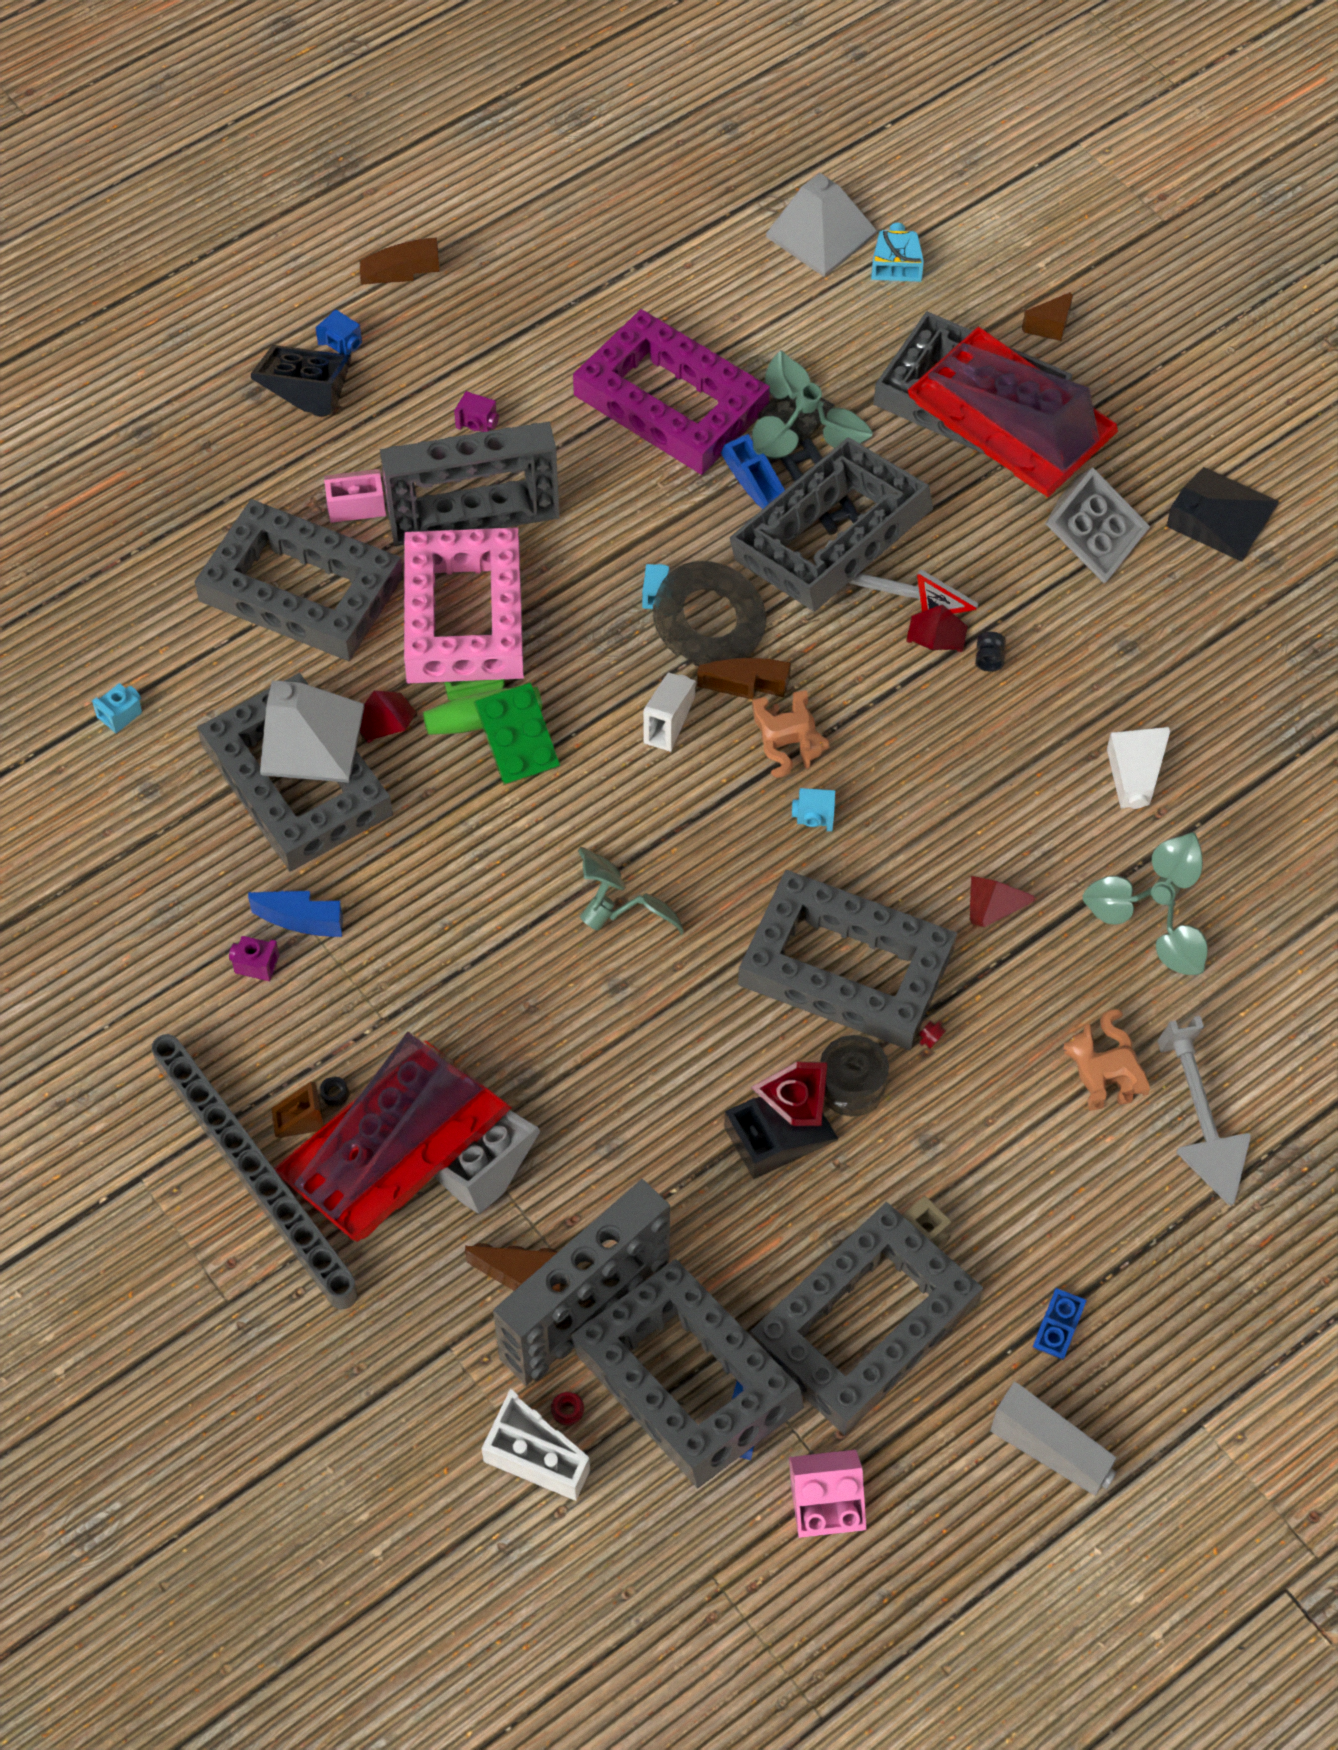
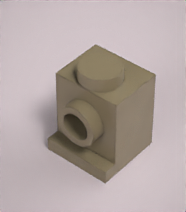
M925 1195L902 1214L904 1218L939 1249L951 1237L948 1233L950 1232L952 1221ZM924 1228H929L932 1231L928 1233Z

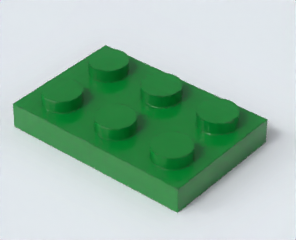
M531 682L474 702L503 786L560 766Z

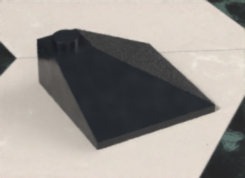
M272 345L251 372V379L302 411L311 412L318 417L331 415L338 405L351 362V355Z
M1203 467L1183 487L1172 504L1166 527L1242 562L1276 509L1279 501Z

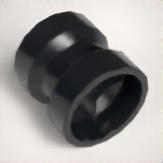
M990 631L978 636V652L976 653L975 664L979 669L994 672L1003 668L1005 656L1002 652L1005 650L1006 639L1002 634Z

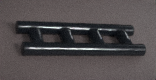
M810 438L802 442L801 445L804 450L780 458L794 482L804 475L797 466L798 463L811 459L815 465L823 458ZM845 495L838 501L843 509L831 514L825 512L818 518L829 535H833L838 531L836 523L850 518L854 524L858 520L857 517L860 513L848 495Z

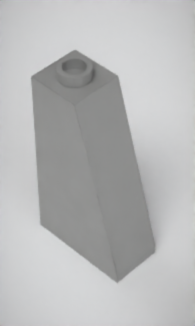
M1015 1381L1013 1382L997 1407L990 1432L1094 1496L1097 1495L1101 1486L1108 1489L1117 1474V1471L1112 1469L1116 1457Z

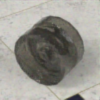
M850 1035L842 1036L832 1041L822 1052L820 1062H827L824 1093L825 1105L837 1114L850 1117L865 1115L875 1110L884 1099L889 1073L887 1055L879 1044L867 1037Z

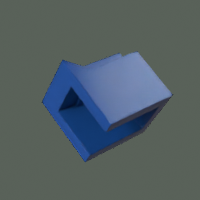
M336 309L315 327L318 345H328L340 354L349 355L351 352L356 351L362 343L360 324Z

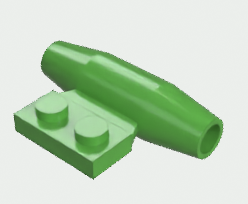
M504 679L443 682L448 700L451 701L423 712L427 734H455L483 729L474 702L512 688H504ZM532 687L540 710H542V701L538 687Z

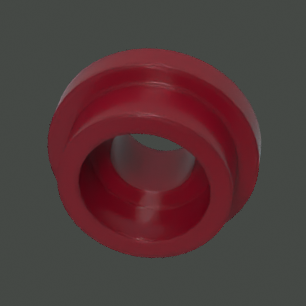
M930 1020L918 1034L922 1037L919 1044L921 1046L925 1044L931 1049L947 1031L941 1026L943 1023L939 1020L934 1024Z
M564 1392L557 1395L551 1404L552 1417L561 1425L570 1426L576 1424L584 1415L582 1399L572 1392ZM564 1406L574 1408L571 1414H564L561 1410Z

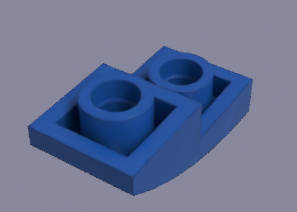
M1055 1288L1032 1348L1064 1360L1087 1300Z

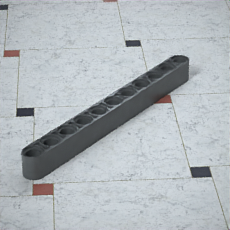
M170 1034L158 1036L152 1043V1053L160 1072L330 1304L337 1309L350 1308L357 1300V1288L353 1275L180 1041ZM168 1051H173V1052H174L173 1054H171V1055H169V1056H162L165 1052H168ZM183 1074H191L186 1079H179ZM201 1096L208 1097L205 1101L195 1102ZM218 1119L225 1120L220 1125H212ZM235 1142L242 1143V1145L236 1149L229 1148V1146ZM251 1166H259L257 1171H246ZM269 1189L277 1190L272 1196L263 1195ZM286 1213L295 1214V1216L292 1219H281V1217ZM304 1237L313 1238L308 1244L298 1243ZM322 1261L331 1263L325 1269L316 1268V1265ZM345 1285L349 1287V1289L342 1294L334 1292V1290L339 1286Z

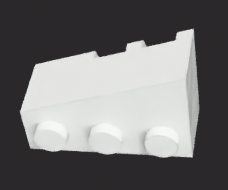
M510 1389L482 1446L483 1461L576 1501L590 1472L589 1457L560 1431H556L536 1410H532Z

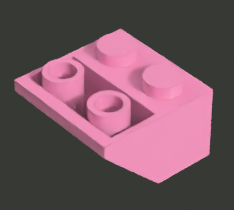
M380 469L324 476L330 523L386 516Z
M856 1450L789 1457L791 1490L799 1538L866 1530L863 1471Z

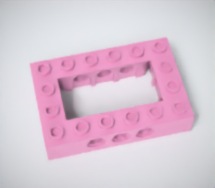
M518 528L405 532L404 662L407 683L524 679ZM481 571H491L492 635L435 637V573L452 575V572H475L477 574L481 573Z

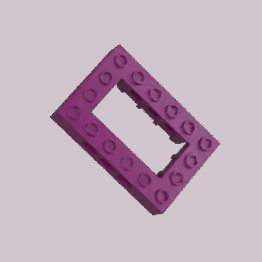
M640 309L573 373L574 396L701 475L722 456L721 451L725 444L740 438L769 408L770 386L643 309ZM650 352V360L657 367L662 366L675 374V378L683 379L696 387L698 392L701 393L703 391L716 399L718 404L697 424L623 377L632 368L636 369L639 366V362Z

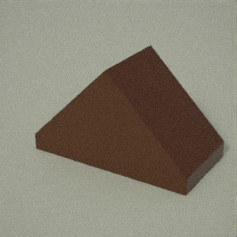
M1071 292L1026 310L1022 324L1023 332L1062 341L1072 305L1073 295Z
M310 1081L271 1108L275 1137L283 1138L317 1132L324 1126L316 1082Z

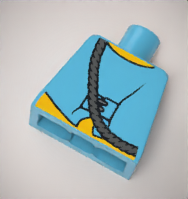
M893 223L890 226V230L880 231L873 256L871 280L921 282L923 256L918 234L915 231H905V226L902 223Z

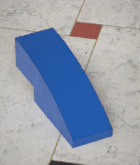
M749 434L724 445L721 455L736 479L761 509L765 508L785 491L765 454L758 455L753 450V441Z
M310 891L248 892L252 913L270 923L304 934L342 937L343 914L340 901H312Z

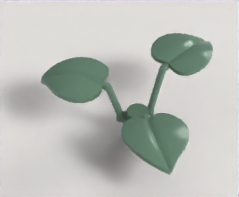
M782 350L774 356L765 374V384L770 386V394L774 398L784 399L789 396L792 400L796 399L797 407L786 425L781 419L774 416H766L757 421L752 431L753 450L758 455L764 453L769 459H779L791 454L797 446L798 436L789 428L793 425L800 412L812 413L816 409H818L821 423L826 425L823 430V437L831 447H837L847 437L859 444L872 437L873 432L869 426L856 414L847 409L833 408L829 410L826 419L823 411L824 403L820 401L822 391L818 385L810 383L807 371L800 364L789 358Z
M1194 832L1168 839L1157 846L1152 854V865L1154 871L1161 877L1153 887H1149L1146 891L1132 896V883L1121 876L1103 877L1093 882L1082 895L1084 903L1098 919L1113 925L1122 924L1129 920L1134 912L1132 902H1137L1149 895H1152V898L1157 903L1168 905L1167 931L1169 934L1160 936L1156 941V951L1160 960L1168 968L1181 974L1199 975L1205 971L1208 944L1203 933L1191 925H1181L1175 930L1173 929L1175 897L1181 888H1189L1194 885L1202 873V850Z
M583 847L578 849L583 859L584 879L602 882L597 894L580 915L581 920L585 924L599 931L608 918L614 921L618 915L635 904L641 903L653 913L672 923L678 928L681 935L684 933L676 913L666 903L648 893H645L643 896H637L614 911L615 903L605 894L609 886L622 891L626 888L625 883L621 879L620 871L603 856Z

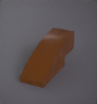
M437 237L397 244L373 253L360 261L361 285L414 281V274L440 272Z
M735 658L699 665L697 687L753 700L756 691L784 697L790 681L791 663L774 659Z

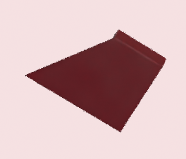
M939 605L911 616L906 642L912 643L913 641L932 651L957 649L958 652H963L968 626L944 605Z
M374 690L364 703L359 733L369 744L373 739L405 731L412 719L417 716V712L402 693Z
M971 876L969 919L973 925L986 927L1036 901L1034 895L1001 882Z
M797 1061L750 1088L791 1125L821 1126L827 1062Z

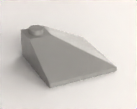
M819 172L800 188L767 231L766 237L814 271L826 277L877 235V230L842 188Z
M1093 467L1073 480L1060 496L1045 523L1103 583L1108 581L1150 528L1143 518Z
M272 680L266 705L260 774L264 776L350 783L364 704L303 683Z
M509 1110L477 1142L473 1141L447 1168L440 1170L434 1177L461 1203L480 1215L504 1194L540 1130L537 1126Z

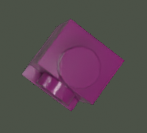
M465 391L454 410L455 425L460 430L465 426L473 431L487 432L495 429L499 420L495 400Z
M241 936L239 944L233 943L229 952V960L232 961L235 974L269 982L280 956L275 940L270 939V942L246 936Z

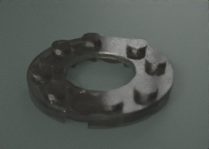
M695 561L677 567L664 578L654 597L653 620L660 638L675 655H682L693 661V665L698 667L699 665L715 661L748 658L759 645L765 632V607L756 588L741 573L720 563ZM710 589L718 595L728 598L730 604L734 606L737 616L736 625L732 632L723 637L710 638L695 631L687 622L683 609L685 599L691 593Z

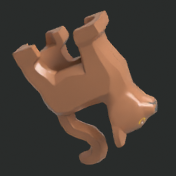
M806 690L793 692V706L791 707V712L779 714L778 704H773L772 708L766 710L769 704L766 697L753 699L752 710L755 722L762 733L763 751L769 759L781 763V767L771 771L773 777L782 778L788 775L793 768L792 760L785 753L777 751L776 748L800 742V753L806 769L810 767V760L820 757L821 753L829 748V740L816 731L814 718L806 707L808 704V693Z
M1117 1009L1105 1012L1101 1017L1100 1024L1101 1029L1107 1036L1119 1041V1047L1106 1052L1095 1053L1094 1038L1090 1024H1086L1083 1032L1073 1035L1068 1042L1063 1044L1064 1054L1070 1056L1075 1061L1080 1080L1090 1092L1088 1097L1089 1111L1104 1108V1100H1106L1105 1085L1115 1083L1118 1085L1117 1101L1119 1105L1132 1103L1133 1094H1143L1145 1096L1150 1091L1146 1074L1138 1063L1135 1051L1132 1049L1131 1038L1128 1033L1113 1026V1021L1123 1016L1122 1011Z

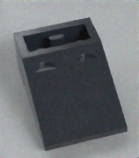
M761 1097L753 1098L725 1111L724 1128L753 1179L838 1141V1137L824 1113H822L821 1126H794Z

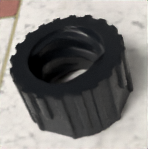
M340 1077L326 1078L319 1087L320 1095L328 1106L338 1107L348 1100L349 1089L346 1082ZM333 1086L339 1087L341 1092L338 1095L328 1096V1092Z

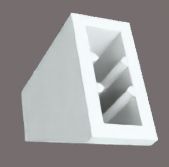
M667 673L643 711L644 744L672 751L695 699V680L685 675Z
M1169 727L1113 732L1110 734L1107 752L1120 808L1131 807L1138 809L1150 805L1170 734Z

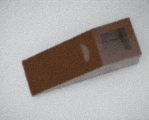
M477 1243L474 1246L465 1245L466 1261L468 1264L513 1291L558 1253L551 1248L533 1251L525 1250L520 1246L493 1248L485 1243ZM562 1283L556 1284L552 1289L556 1292L562 1291Z

